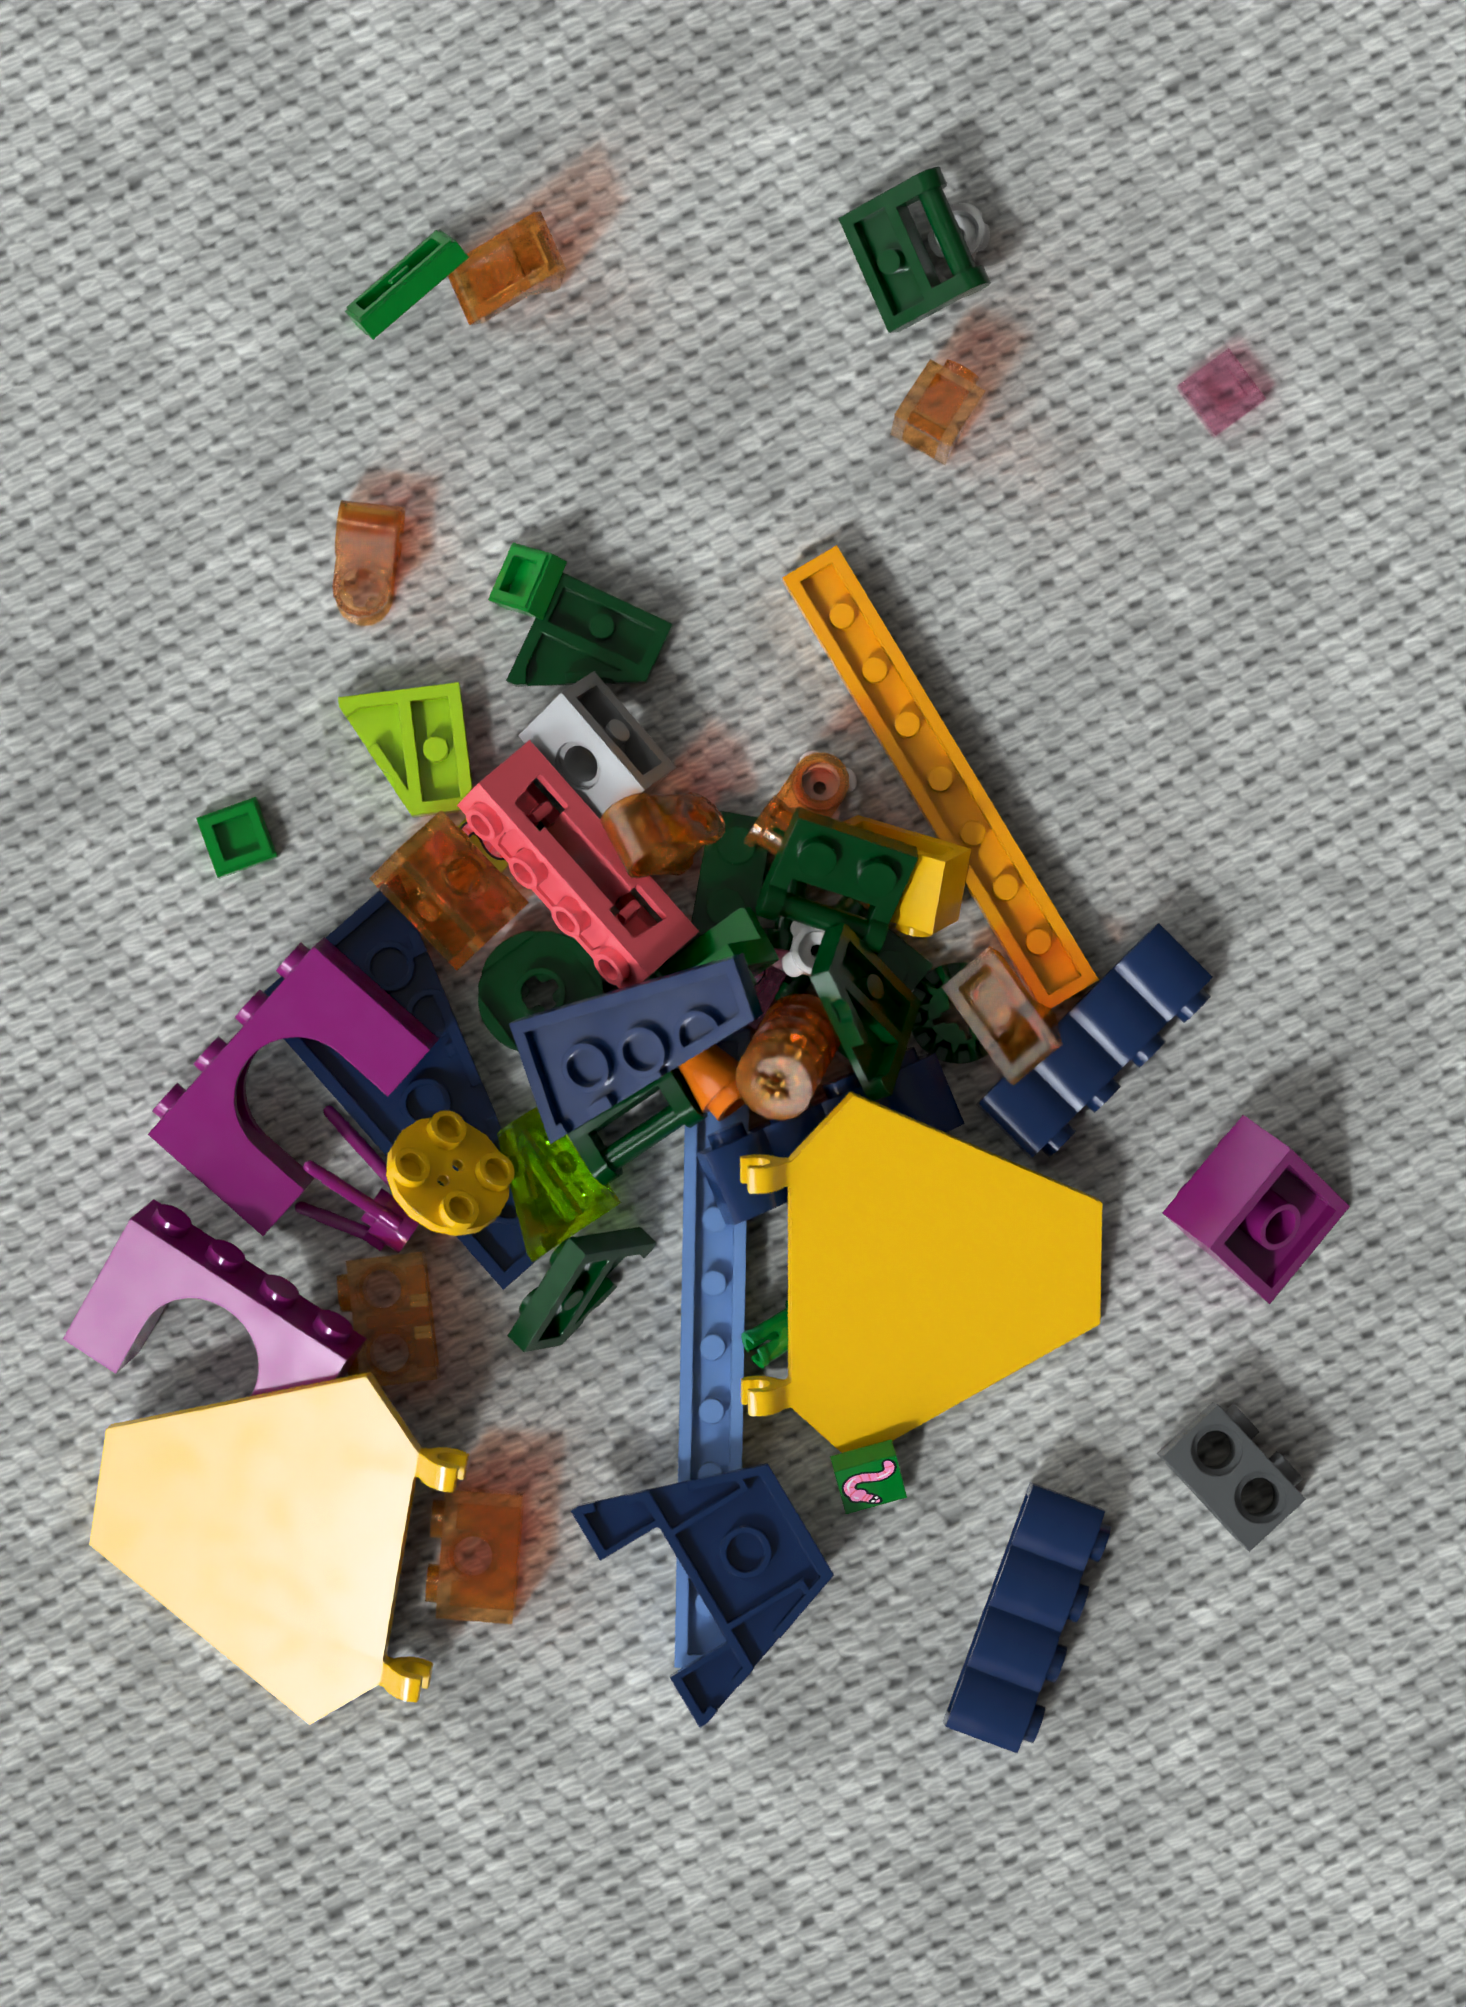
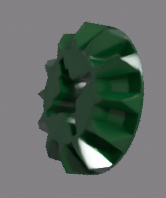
M967 962L944 964L927 973L913 991V994L921 1001L912 1030L913 1036L928 1054L936 1053L938 1060L954 1064L974 1062L991 1053L1002 1041L1010 1021L1009 1004L1006 992L992 973ZM949 986H952L954 994H958L963 1003L971 1001L977 1003L983 1000L986 1006L977 1009V1013L969 1017L971 1026L969 1032L972 1039L967 1040L964 1031H960L956 1023L945 1024L943 1022L938 1025L933 1023L934 1019L941 1017V1013L950 1008L948 1001L950 994L947 989Z

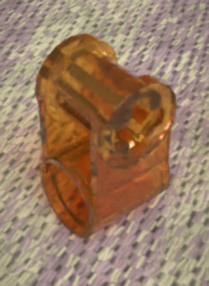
M346 500L340 501L336 524V560L332 587L333 597L340 613L351 624L361 627L373 626L382 621L390 612L394 595L397 563L400 562L402 543L399 542L400 533L404 534L405 507ZM360 580H369L373 592L379 594L378 596L368 597L365 607H357L353 596L347 593L348 590H358Z
M826 752L805 756L796 765L778 794L774 795L763 809L743 843L751 848L758 844L776 856L783 837L775 833L773 828L778 827L786 832L796 807L833 819L845 801L850 789L849 774L845 765L836 756ZM816 765H826L833 768L840 778L837 792L829 799L815 800L804 792V775L810 768Z
M692 792L668 795L633 794L610 806L603 813L600 820L631 878H643L650 875L670 874L679 876L685 874L694 863V855L705 844L717 842L725 833V822L717 807L704 796Z

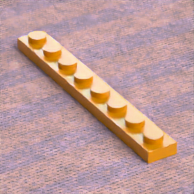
M838 546L832 547L782 577L784 585L937 839L971 849L965 885L1042 1013L1098 981V977Z

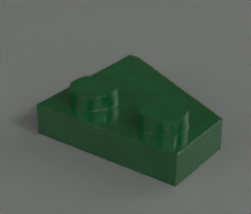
M562 573L543 620L535 618L506 681L516 687L573 685L595 671L605 684L647 683L673 628V624Z

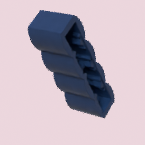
M1158 923L976 1105L1029 1158H1033L1040 1150L1050 1158L1076 1132L1068 1122L1085 1105L1095 1113L1121 1087L1113 1077L1130 1060L1140 1068L1162 1047L1166 1041L1158 1032L1175 1015L1185 1023L1208 1001L1211 996L1203 987L1213 977Z
M915 1047L907 1048L892 1096L878 1099L874 1102L946 1133L965 1124L936 1053L918 1056ZM855 1072L822 1085L826 1096L804 1106L799 1096L765 1110L768 1122L746 1131L743 1122H738L707 1136L711 1146L696 1153L725 1224L736 1225L788 1202V1187L771 1193H748L747 1183L740 1182V1156L762 1154L788 1158L850 1091L869 1099Z
M1032 1482L1029 1483L943 1720L945 1727L1014 1753H1018L1023 1740L1034 1743L1046 1707L1036 1704L1040 1690L1045 1680L1053 1683L1056 1682L1068 1647L1058 1643L1067 1619L1077 1623L1089 1593V1586L1080 1583L1088 1559L1096 1562L1100 1561L1110 1536L1111 1526L1102 1523L1105 1514L1102 1508Z

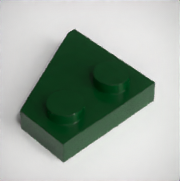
M846 923L826 928L809 978L866 1096L872 1101L892 1096L921 1001Z
M641 1227L578 1237L573 1236L566 1239L552 1253L549 1260L551 1267L540 1285L532 1290L521 1302L519 1307L521 1315L507 1336L523 1352L561 1346L582 1325L588 1314L601 1305L617 1288L607 1277L612 1270L627 1256L640 1255L645 1258L653 1250L657 1242Z

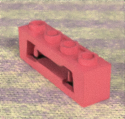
M530 740L482 779L457 805L466 815L467 822L472 831L481 839L492 844L509 864L513 877L522 886L531 889L551 911L552 918L557 927L566 935L574 937L593 958L598 973L607 982L616 985L619 989L643 982L699 932ZM535 778L565 809L561 814L533 783ZM539 821L545 826L541 831L536 828ZM633 888L643 897L662 921L657 923L630 893ZM614 906L620 910L615 916L610 911Z

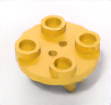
M448 1110L438 1111L432 1118L419 1119L401 1131L387 1154L386 1177L394 1199L410 1218L431 1231L452 1236L478 1233L497 1219L509 1198V1185L513 1181L515 1174L512 1162L508 1157L501 1154L487 1135L466 1123L455 1112ZM438 1181H441L444 1186L440 1185Z

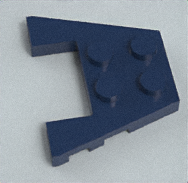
M768 1463L583 1503L571 1509V1513L600 1561L654 1528H660L724 1635L726 1642L670 1675L672 1683L699 1728L712 1719L722 1704L742 1684L757 1663L775 1642L783 1636L834 1576L833 1571Z

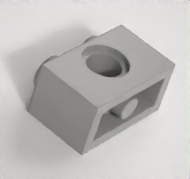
M595 671L562 691L518 735L524 743L530 740L607 827L633 810L677 768Z

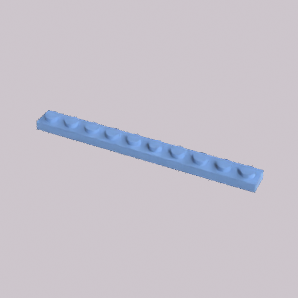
M739 1029L716 1043L717 1046L749 1069L750 1029ZM749 1100L722 1121H718L711 1112H708V1116L692 1128L685 1126L678 1482L742 1468L743 1405L741 1403V1378L744 1377V1345L741 1333L745 1331L747 1220L736 1225L725 1224L696 1153L710 1147L707 1136L724 1127L743 1122L746 1131H748ZM677 1558L674 1668H683L726 1642V1639Z

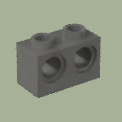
M1212 1402L1163 1447L1157 1455L1241 1546L1250 1552L1306 1500L1295 1488L1303 1478L1278 1451L1270 1458L1266 1457L1252 1441L1259 1433V1430L1234 1404L1224 1411L1218 1404ZM1210 1431H1222L1230 1442L1228 1457L1224 1462L1216 1466L1204 1465L1197 1454L1199 1440ZM1265 1478L1273 1488V1500L1270 1506L1259 1513L1247 1512L1241 1502L1243 1487L1252 1479Z

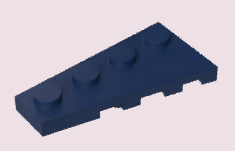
M740 953L528 1015L509 1023L549 1143L552 1144L762 1016L763 1011L744 954Z

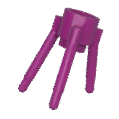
M326 1106L323 1110L324 1116L390 1188L386 1177L387 1164L333 1106ZM308 1160L304 1163L303 1168L308 1174L364 1210L365 1213L360 1220L370 1227L303 1201L295 1204L297 1213L363 1239L379 1251L387 1245L397 1253L402 1250L420 1224L407 1215L394 1199L393 1194L391 1195L381 1188L373 1200L314 1161Z

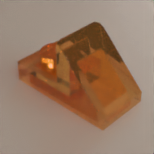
M541 211L531 213L467 253L469 258L449 274L448 278L468 324L474 325L490 320L528 296L557 291L561 287L566 267Z
M990 946L942 986L1007 1081L1013 1085L1063 1045L1056 1015L1053 1010L1032 998L1002 954Z

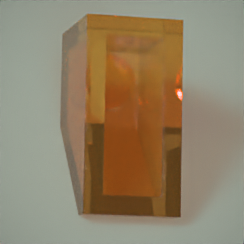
M930 359L896 411L890 435L946 465L983 400L986 390L976 385L979 377L955 361L947 359L944 365L941 366Z

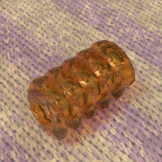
M794 993L777 1000L768 1009L736 1068V1086L739 1094L752 1111L767 1119L783 1121L796 1118L805 1111L841 1042L820 998L811 994Z

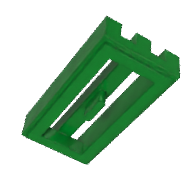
M436 230L346 307L345 313L360 330L374 340L465 262L469 256L456 240L443 231Z

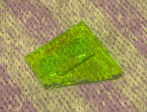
M537 1106L497 1132L501 1152L509 1158L515 1170L510 1188L526 1252L532 1263L621 1204V1201L609 1184L604 1186L593 1177L568 1135L563 1136L552 1144L549 1143Z

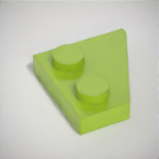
M459 682L338 697L339 708L413 818L462 812L457 805L473 789L461 685Z

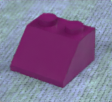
M1242 1115L1232 1129L1219 1141L1217 1147L1190 1180L1180 1188L1176 1197L1162 1213L1188 1238L1268 1304H1271L1350 1206L1290 1147Z

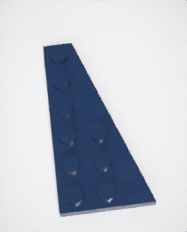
M395 876L332 931L326 939L438 1037L439 1040L393 1092L387 1096L342 1055L328 1045L303 1037L283 1039L386 1157L403 1129L419 1119L432 1118L438 1111L448 1110L457 1113L466 1123L487 1135L501 1154L509 1158L513 1164L515 1174L513 1181L509 1185V1198L500 1215L493 1223L478 1233L456 1236L504 1290L548 1252L552 1246L400 883ZM281 976L264 993L269 997L284 978ZM438 1181L440 1185L444 1186L441 1181Z

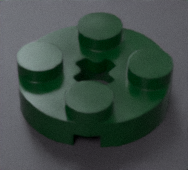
M524 931L503 941L486 959L478 983V1008L483 1022L490 1033L507 1048L518 1051L509 1023L519 1018L545 1011L540 1005L529 1009L523 1000L530 993L529 987L526 984L530 978L536 976L542 983L548 982L551 979L556 981L559 989L552 994L553 1000L556 1003L553 1008L604 994L603 978L598 973L593 958L575 939L553 931Z

